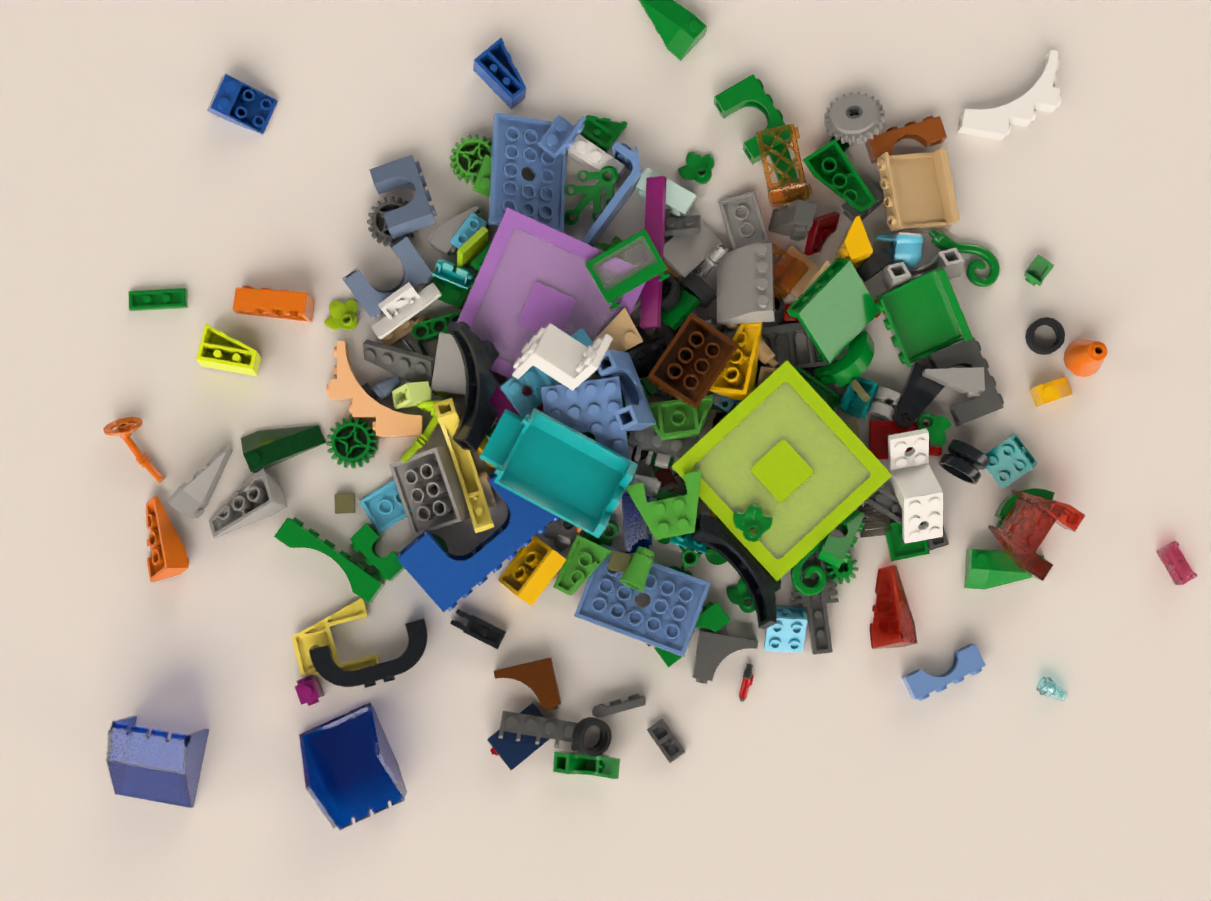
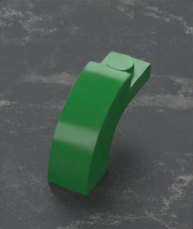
M554 752L553 772L594 775L610 779L619 778V758L609 757L608 755L593 757L581 752Z

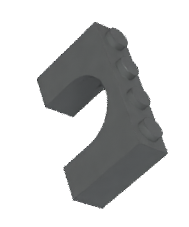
M974 337L967 342H959L927 356L932 369H946L954 366H964L967 368L984 367L985 391L980 393V396H975L971 400L949 409L956 426L1004 408L1002 405L1004 404L1003 398L1000 393H997L995 388L996 381L989 374L988 362L981 355L980 343L975 341Z

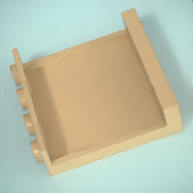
M939 148L935 152L902 155H889L888 152H885L877 158V168L881 178L880 186L883 189V202L887 211V223L890 227V232L949 227L960 221L946 148Z

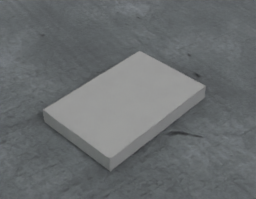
M755 190L718 201L732 250L750 244L770 243Z
M701 221L699 234L674 236L664 245L663 260L684 280L690 272H693L704 262L705 256L710 254L719 242L722 244L723 242Z
M439 332L431 390L466 395V376L461 352L450 333Z

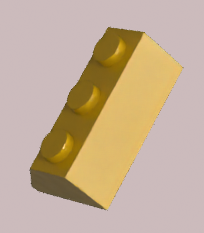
M860 216L855 217L846 231L834 258L835 260L837 258L850 260L854 268L862 265L873 253Z
M533 536L532 542L526 547L521 548L498 581L517 597L533 606L567 559L539 538Z

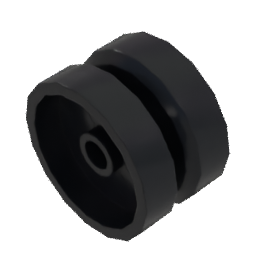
M953 439L947 448L950 454H944L939 461V465L953 476L967 483L977 484L981 477L979 470L986 469L990 459L975 447Z

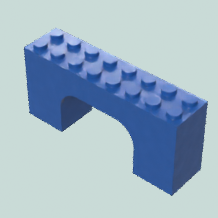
M493 472L486 479L506 502L508 507L507 518L496 531L471 552L465 555H453L447 552L429 530L426 529L397 553V560L444 613L446 610L451 611L456 607L457 601L461 597L466 598L469 596L476 584L479 586L488 579L487 575L492 571L494 573L503 566L502 562L506 559L511 560L518 553L516 550L521 546L526 547L529 545L536 533L538 535L543 533L550 521L555 522L560 517L494 483L497 475Z

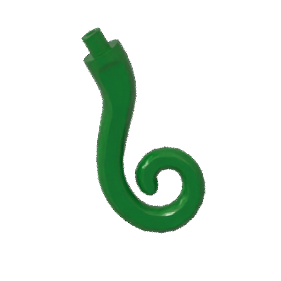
M934 228L928 233L933 238L931 243L942 251L956 248L959 253L974 254L987 262L990 271L985 278H979L974 273L976 268L980 270L986 268V264L983 261L974 260L968 264L966 276L972 284L978 287H987L997 281L1000 266L997 258L991 251L976 244L955 242L943 231L938 233Z
M829 534L791 568L792 584L799 593L805 596H814L820 593L827 583L826 572L821 566L812 564L804 570L803 575L805 578H810L812 573L818 574L819 580L813 586H808L802 582L801 569L804 562L825 544Z

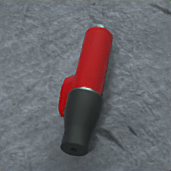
M748 663L743 673L739 693L741 702L746 699L749 686L752 685L754 677L752 674L753 665Z

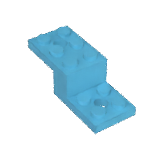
M583 328L571 335L572 338L586 347L593 345V342ZM532 365L519 379L513 376L499 387L519 415L524 418L526 413H531L534 408L536 409L543 403L541 386L559 384L560 382ZM525 385L531 388L529 396L522 394V388Z

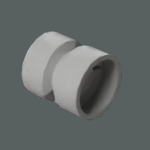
M878 387L874 396L876 401L872 402L868 412L880 419L892 421L895 414L894 407L898 406L901 394L889 388Z

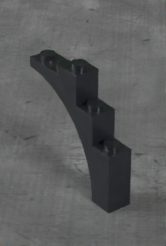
M450 321L447 329L455 339L461 352L466 376L464 409L452 439L463 450L477 451L498 416L489 400L499 383L489 371L500 353L495 349L492 342L488 340L480 341V338L474 335L469 329V325L465 322Z
M701 513L696 517L695 532L691 533V539L701 542L718 552L737 571L752 597L757 613L758 628L767 629L777 623L775 592L781 589V580L776 581L720 519Z

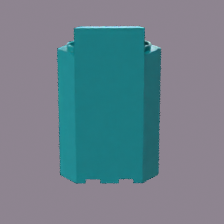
M535 408L530 415L526 413L524 418L505 409L479 457L497 467L494 472L497 475L494 483L597 538L606 529L612 512L620 503L624 490L633 479L638 466L637 463Z

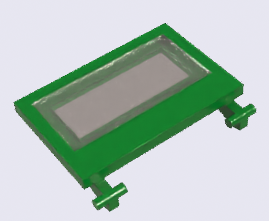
M645 229L619 244L618 242L607 247V251L584 263L606 303L611 304V307H609L610 311L621 305L620 302L615 303L614 300L653 277L660 275L659 282L670 277L669 273L664 274L667 267Z

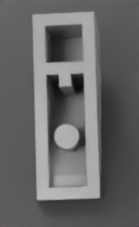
M984 367L925 369L922 372V376L959 393H968V397L980 396V393L985 391Z

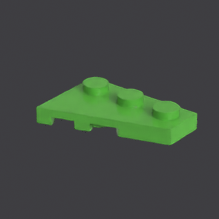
M577 534L566 558L567 560L563 564L553 587L572 596L612 551Z

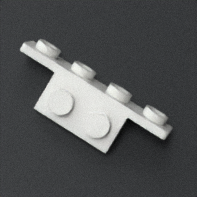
M408 282L378 304L386 316L372 326L373 331L379 339H383L441 297L442 294L434 283H431L417 293Z

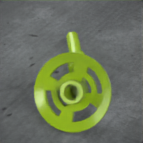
M443 400L426 401L417 404L418 408L431 412L433 417L424 433H421L420 437L418 436L417 440H414V444L400 458L404 464L420 448L422 449L426 442H429V438L439 422L433 404Z

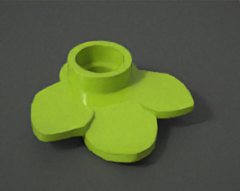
M352 298L348 299L345 304L338 300L330 302L329 312L331 316L324 321L325 325L332 330H339L341 328L345 330L355 329L358 325V317L356 315L358 304Z

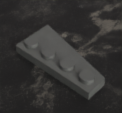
M366 340L363 343L365 360L410 383L428 381L431 388L434 357Z

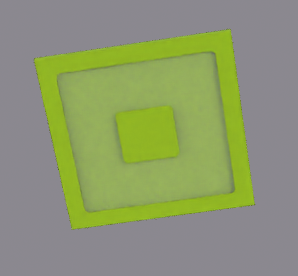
M787 360L671 466L684 481V474L701 471L699 497L776 581L783 577L892 476ZM756 503L760 506L763 516H772V526L768 531L762 533L758 541L749 542L744 538L743 532L735 527L733 514L735 511L745 513L751 504ZM752 528L749 530L750 534H756L755 529Z

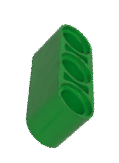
M454 312L419 322L413 326L412 334L417 341L422 343L438 339L439 332L435 330L437 324H445L444 330L440 332L450 333L447 329L450 321L454 322L455 319L459 318L461 313ZM419 329H426L425 336H417Z

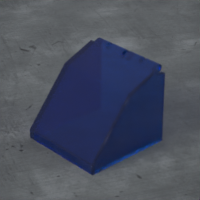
M371 702L299 734L306 789L333 828L338 826V829L342 830L353 825L352 818H355L356 823L371 816V809L373 814L388 809V801H391L392 806L405 801L407 790L399 765Z
M133 715L112 721L111 728L108 731L106 761L115 794L193 808L209 729H203L188 735L172 733L170 740H168L167 731L152 729L150 736H148L149 728L135 726L137 716Z

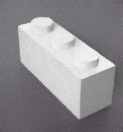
M580 135L576 136L573 145L567 149L570 158L591 172H600L605 166L615 167L619 177L613 184V187H615L625 172L624 164ZM609 171L606 174L607 178H612V173Z

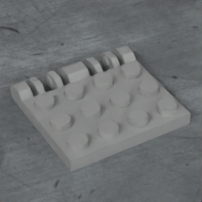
M649 394L650 396L647 398L648 403L669 401L668 398ZM710 409L699 436L661 440L652 426L642 431H631L627 442L629 459H632L634 448H637L634 458L636 462H639L642 450L649 451L646 457V464L650 465L653 453H657L654 466L668 469L671 457L675 458V463L711 430L716 410Z

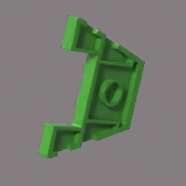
M701 471L684 474L687 495L647 502L643 483L626 487L655 540L695 532Z

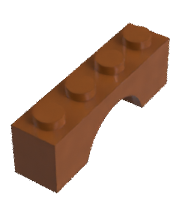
M928 116L921 122L916 123L912 121L905 124V127L898 128L896 126L889 128L885 133L880 134L879 132V135L874 134L873 139L869 138L865 143L871 164L877 163V158L885 152L892 155L894 145L903 139L916 140L924 148L943 143L947 135L940 116L935 118Z

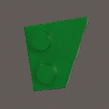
M587 115L583 122L585 127L580 135L607 153L626 129L628 123L622 121V123L612 122L608 118H597L596 116Z

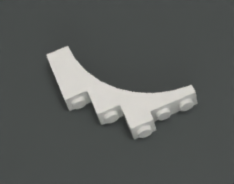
M1051 50L1047 54L1036 83L1022 97L996 108L982 110L964 109L960 115L957 133L1003 140L1006 135H1009L1011 124L1028 126L1031 121H1034L1036 110L1052 113L1056 107L1060 106L1062 96L1059 95L1060 88H1055L1057 82L1055 71L1060 63V58H1058L1059 51Z

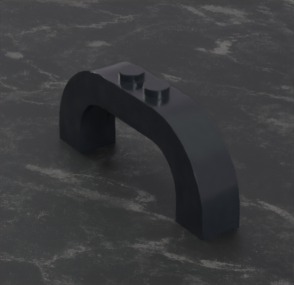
M420 619L405 624L409 638L408 647L400 657L394 660L354 671H347L335 663L330 645L309 650L311 661L320 676L337 686L355 687L364 685L367 688L376 685L375 681L383 679L384 683L395 680V675L410 670L423 656L428 638L425 620Z

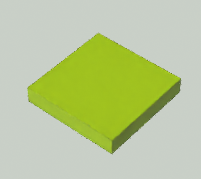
M481 227L458 248L457 267L461 266L467 269L472 261L488 245L489 230L486 227Z

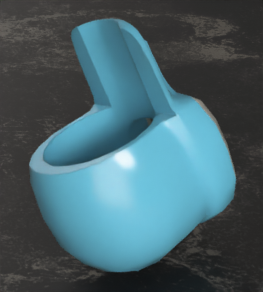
M899 232L896 234L882 233L875 236L874 240L891 242L890 256L893 258V261L890 265L904 262L906 267L914 268L921 261L922 243L924 241L921 234Z

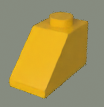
M1067 377L1059 378L1030 389L1036 407L1073 395Z

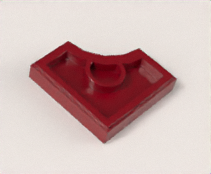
M834 211L814 218L804 250L805 255L811 256L821 252L827 238L837 229L839 213Z

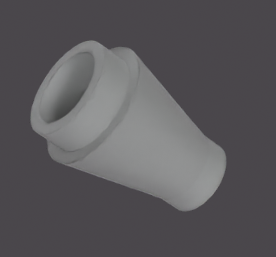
M635 474L632 485L643 483L645 493L649 496H656L662 482L658 481V478Z

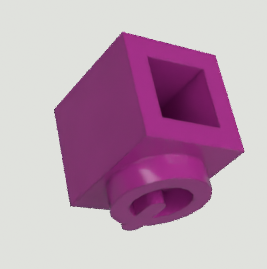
M313 675L298 680V685L294 686L301 705L305 703L308 706L319 702L318 698L324 696L318 678L314 679Z

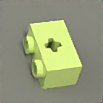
M429 382L406 383L393 390L392 396L395 410L417 408L418 403L431 401L432 390L429 387Z

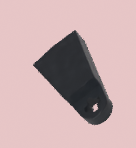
M917 362L912 365L894 415V423L902 429L910 427L945 387L922 376V372L930 368ZM907 415L906 419L908 421L902 422V417L900 416Z

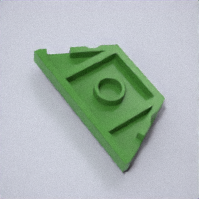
M706 395L697 409L679 399L649 403L656 421L652 428L661 440L701 435L714 401L713 395Z

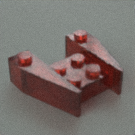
M1012 490L1011 493L1019 497L1000 528L989 525L988 528L1018 568L1033 578L1043 581L1053 567V564L1035 552L1054 523H1057L1064 529L1075 532L1085 515L1069 504Z

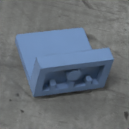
M558 114L537 145L553 158H556L559 154L563 156L567 149L575 142L576 136L585 127L583 122L586 118L582 116L573 126Z

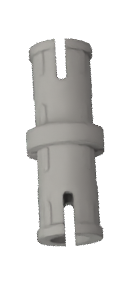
M719 242L714 250L705 256L704 262L696 270L697 275L705 279L709 272L718 266L720 259L728 251V248Z

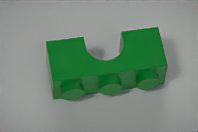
M854 510L835 528L843 534V538H836L829 534L818 559L837 568H840L842 562L847 563L851 555L848 550L850 547L854 548L858 537L855 535L857 531L861 533L865 522L862 521L865 514Z
M366 523L349 539L352 542L351 547L357 553L361 551L366 556L364 558L365 562L371 567L375 566L379 570L377 574L384 581H393L405 568L397 560L396 551H392L383 558L376 554L375 546L382 537L370 524Z

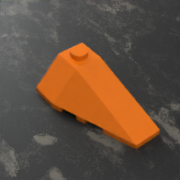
M154 496L146 503V527L150 529L149 539L147 540V546H150L151 557L147 558L150 582L181 575L189 568V558L187 557L186 549L158 496Z

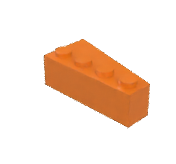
M242 286V288L235 289L233 311L237 314L312 322L315 299L307 292L279 291L269 288L254 289L251 286Z

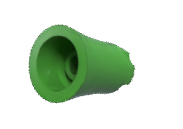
M638 546L636 553L633 554L628 567L619 581L632 589L644 592L655 553L647 548Z

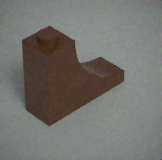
M552 657L493 671L495 679L510 678L527 685L536 694L542 709L546 708L547 711L555 710L562 703Z

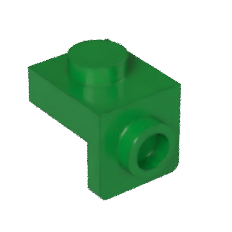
M1038 254L1024 272L1025 280L1033 286L1036 284L1041 286L1042 281L1054 267V264Z

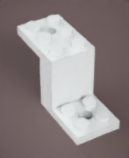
M549 323L545 328L541 327L537 335H533L529 343L523 346L521 358L518 357L513 365L515 370L512 376L519 379L534 365L566 387L574 390L598 369L613 338L605 334L601 339L597 338L592 346L586 347Z
M920 429L888 435L889 472L892 474L889 481L902 508L904 543L943 537V491L929 465L928 430ZM913 447L911 451L904 452L907 448ZM922 521H927L925 524L920 525Z

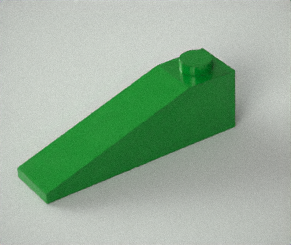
M968 549L966 550L964 588L985 590L1043 575L1044 555Z

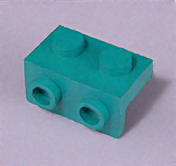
M858 377L856 380L871 399L868 402H864L849 383L846 384L844 396L840 398L839 409L844 414L865 420L879 384Z

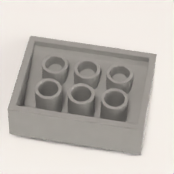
M772 242L750 244L727 252L720 259L716 267L717 325L775 321L774 253Z
M448 445L435 447L416 454L406 464L401 460L389 464L414 537L419 536L426 529L431 532L471 518Z

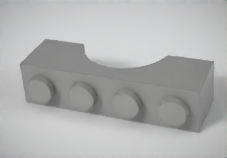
M952 248L938 252L930 262L921 267L908 268L904 262L885 266L882 282L888 291L938 267L945 269L948 279L960 277L964 260L958 250Z

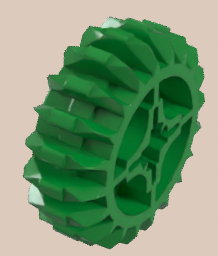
M350 417L348 423L343 418V425L336 422L335 424L338 428H330L334 434L327 435V438L332 439L331 442H326L327 446H332L327 451L328 453H334L331 457L333 460L338 458V465L344 462V467L348 468L351 463V468L355 469L356 463H358L359 467H363L362 460L368 464L370 461L367 457H375L371 451H378V448L373 446V444L379 443V440L373 439L376 437V432L370 433L373 427L372 425L368 426L366 420L361 424V418H357L354 421V418ZM353 428L348 436H340L345 430ZM359 429H362L366 434L367 443L360 441ZM352 438H354V440L361 445L356 444L355 446L353 445V447H351V445L346 441L352 440ZM338 442L345 444V457L338 448ZM357 449H365L361 455L352 458Z

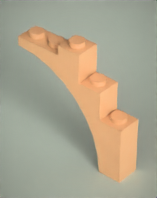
M337 341V346L334 347V357L337 358V365H334V376L337 379H329V384L326 385L327 396L332 401L352 400V403L349 404V411L355 419H376V421H373L372 427L373 432H376V436L379 438L420 437V434L424 433V417L422 415H410L393 411L371 398L361 387L353 372L349 360L348 344L345 341Z

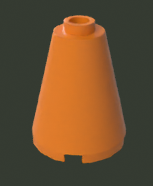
M1076 340L1064 352L1065 366L1076 376H1091L1100 369L1107 355V347L1099 341Z

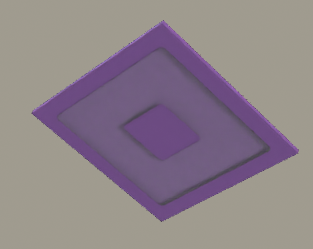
M507 207L457 322L462 321L468 324L469 329L480 338V341L488 340L494 344L495 349L500 354L490 370L511 378L515 370L513 365L518 357L521 358L523 354L521 353L523 346L529 343L533 335H537L541 327L545 328L551 323L569 336L583 328L591 341H593L624 307L629 316L631 315L645 283L614 300L615 303L620 302L621 305L610 311L609 307H611V304L606 303L584 263L597 257L604 251ZM614 257L599 266L598 269L606 283L609 284L637 266ZM598 369L593 372L600 376Z

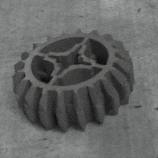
M394 196L390 198V201L384 197L385 203L381 204L380 201H377L378 207L372 206L374 213H368V216L372 218L367 220L368 225H371L368 230L373 232L371 236L377 238L376 241L379 244L383 242L385 247L400 238L393 239L391 235H388L390 232L383 214L387 210L398 209L409 203L407 200L403 202L400 197L397 201ZM380 217L385 221L382 232L378 226ZM413 233L406 234L407 237L414 238Z

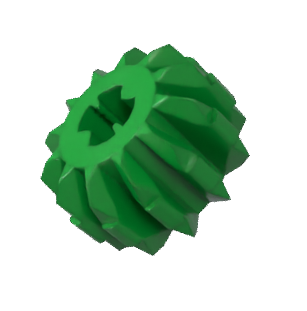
M852 554L847 563H844L845 571L839 572L838 569L840 568L829 564L825 565V568L831 569L826 575L830 576L833 574L832 582H835L838 578V584H842L843 579L846 583H850L849 576L851 578L856 577L852 571H858L859 568L853 567L857 560L850 561Z

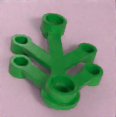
M605 166L600 172H588L586 170L578 172L577 179L580 182H585L588 179H599L595 186H575L574 184H569L565 187V193L568 196L587 194L573 210L571 209L564 213V222L567 225L576 224L579 221V214L592 200L594 211L592 219L593 221L597 220L595 217L596 213H602L601 190L603 187L606 186L607 198L604 201L605 206L608 205V200L614 197L613 184L619 177L615 167ZM608 171L612 173L611 179L606 176ZM582 172L586 174L584 180L580 177ZM569 187L574 189L572 194L568 192ZM570 214L575 215V220L570 219Z

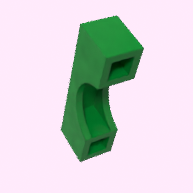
M710 601L703 606L702 609L704 611L700 613L695 629L708 628L717 632L731 620L718 602L712 603ZM654 647L668 668L682 658V656Z

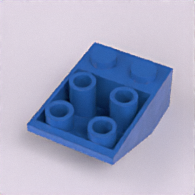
M225 74L218 84L207 111L224 120L263 135L278 100Z

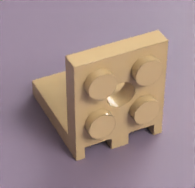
M791 246L774 266V281L798 299L831 263L826 261L820 268L794 246ZM793 267L797 268L799 270V276H791L789 273V269Z

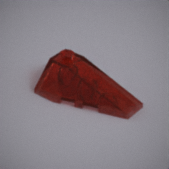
M892 565L878 569L875 593L877 594L876 604L872 608L874 617L869 629L872 649L897 648L918 644L915 623L897 566Z

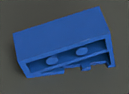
M501 37L474 59L473 71L512 110L525 99L526 86L517 68H515Z

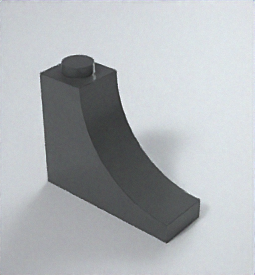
M699 631L692 677L696 678L698 683L707 684L708 680H713L714 673L724 658L741 649H757L758 641Z

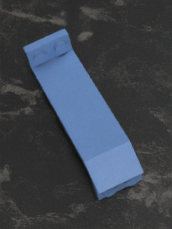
M616 141L613 145L612 157L624 164L631 174L583 237L582 242L594 246L635 191V187L641 178L637 146L632 152L631 148L625 143L620 144Z

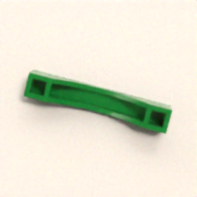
M287 517L274 537L289 548H311L331 557L345 572L352 592L366 602L372 603L385 585L381 581L382 578L375 572L372 574L367 572V567L361 562L357 561L354 563L350 560L351 556L345 551L341 550L339 552L334 549L335 544L327 539L325 541L320 539V534L312 528L307 530L303 527L304 523L298 518L294 517L292 519Z

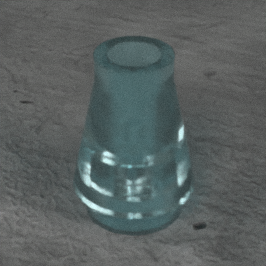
M1050 677L1041 678L1037 684V691H1039L1040 695L1057 699L1061 702L1067 698L1068 692L1062 689Z

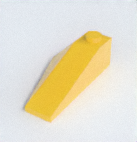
M762 322L742 323L732 338L733 341L739 344V347L710 388L711 392L732 400L743 401L754 390Z

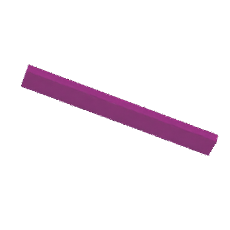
M665 176L647 178L644 229L663 260L667 178ZM643 250V263H645L650 258L646 251ZM660 275L648 280L642 289L640 328H660L662 281L659 282L658 280Z

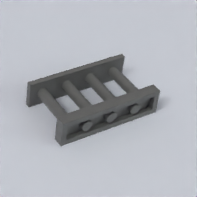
M801 323L762 327L763 338L766 337V340H768L769 348L776 354L774 359L778 363L776 339L778 338L777 336L785 335V338H787L790 363L793 367L798 366L803 370H812L839 361L835 359L830 364L817 362L815 345ZM797 333H804L806 335L809 364L798 365L795 343Z

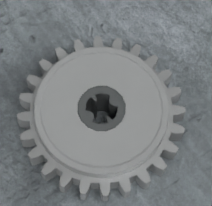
M851 92L849 95L843 94V97L836 98L835 103L831 102V107H827V113H824L826 132H829L830 137L835 136L836 141L841 140L842 144L845 142L849 143V145L852 143L859 145V142L866 143L869 138L873 139L874 134L879 135V130H882L883 124H885L883 105L879 104V100L874 101V96H867V93L864 95L860 94V92L857 94Z

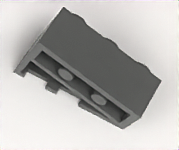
M798 199L788 203L787 207L781 206L780 210L773 209L768 231L789 236L794 241L805 240L812 227L817 204Z

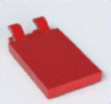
M870 420L869 450L877 459L889 460L888 435L915 431L918 429L917 422H914L906 429L897 427L894 421ZM923 422V424L928 426L929 422ZM929 442V455H942V447H930ZM913 447L907 448L904 452L911 451Z

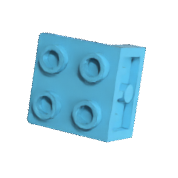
M776 606L777 623L766 629L764 649L769 651L803 652L807 626L805 607Z

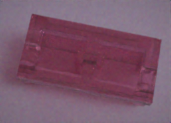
M1173 541L1157 550L1156 553L1174 584L1184 585L1186 582L1197 577V574L1192 571L1178 547L1179 543Z

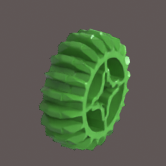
M478 134L475 135V139H472L471 135H468V140L466 141L464 138H461L462 144L456 142L455 146L457 149L451 150L454 155L450 156V160L453 161L450 163V166L455 168L453 173L454 175L458 174L459 180L464 178L465 184L471 180L472 185H474L478 174L475 171L480 168L483 161L482 150L485 149L490 154V157L492 156V140L490 139L486 142V136L479 139ZM475 147V149H474L473 151H470V152L466 151V150H468V149H470V148ZM461 158L468 162L467 171L460 165Z

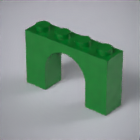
M754 74L714 96V105L723 119L744 107L757 108L765 115L768 123L766 129L743 144V151L752 165L777 149L791 143L793 135L790 126L785 125L780 110H776L773 106L771 96L769 94L766 95L761 80L759 78L756 79Z

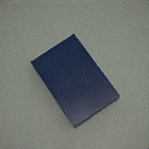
M533 702L520 712L521 714L544 717ZM498 730L487 741L510 771H512L549 739L540 737V743L536 745V736L521 734L520 742L516 741L517 733L505 731L503 738L499 739Z

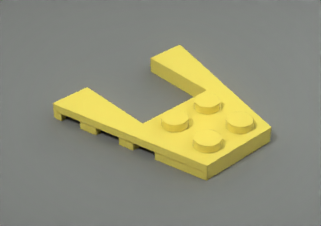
M362 598L291 637L301 675H320L314 668L309 650L330 645L335 663L344 670L354 671L380 663L378 654L340 664L331 626L368 617L365 602Z

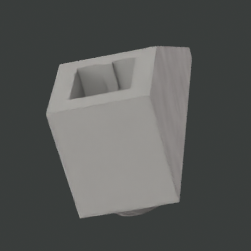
M476 205L439 225L428 240L430 246L447 257H450L451 254L454 255L458 249L450 243V240L471 213H475L479 217L481 216L479 214L481 212L480 208Z

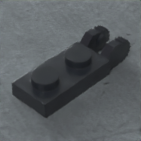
M457 609L456 613L469 621L464 626L460 622L452 620L451 625L496 649L499 648L506 631Z

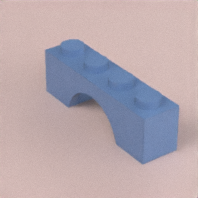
M968 644L954 651L953 664L943 675L931 676L924 670L917 669L903 676L902 679L911 697L915 700L919 699V701L924 700L930 696L929 693L935 690L936 692L945 690L947 688L946 685L951 682L956 684L963 681L964 676L968 674L975 675L981 672V668L986 666L976 644Z

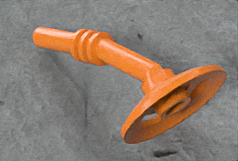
M127 417L107 424L103 428L104 433L110 436H120L136 457L139 465L142 468H146L161 483L165 477L153 466L151 459H148L149 457L140 451L130 437L132 432L143 425L142 419Z

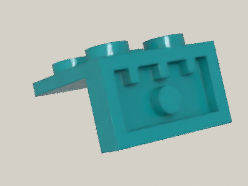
M1015 432L1008 436L1004 442L985 454L990 459L986 469L1002 489L1034 469L1038 464Z

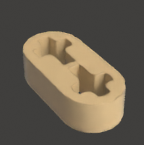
M487 472L479 473L478 476L488 507L497 506L492 487L486 479L488 477Z

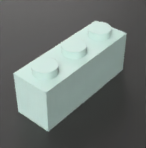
M648 167L635 187L637 195L646 200L647 178L662 176ZM667 179L665 209L669 210V213L674 217H684L693 205L696 195Z

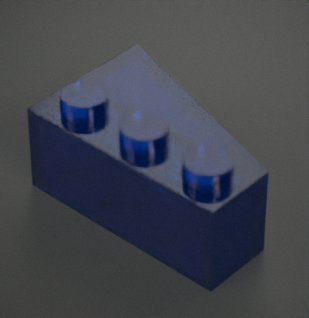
M624 492L622 495V512L626 553H636L638 546L649 549V545H652V534H648V526L628 492Z

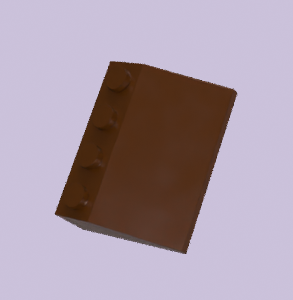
M690 313L646 380L662 391L697 409L739 347V344L693 313Z

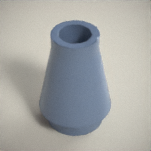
M393 375L390 378L375 383L372 391L380 401L382 399L386 400L392 391L401 385V382L396 375Z

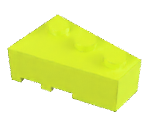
M205 323L196 357L199 364L203 367L257 376L262 360L259 353Z

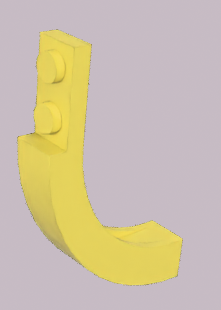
M452 398L434 403L436 415L459 477L474 530L478 533L493 528L494 523L471 451L463 450L452 439L460 422Z

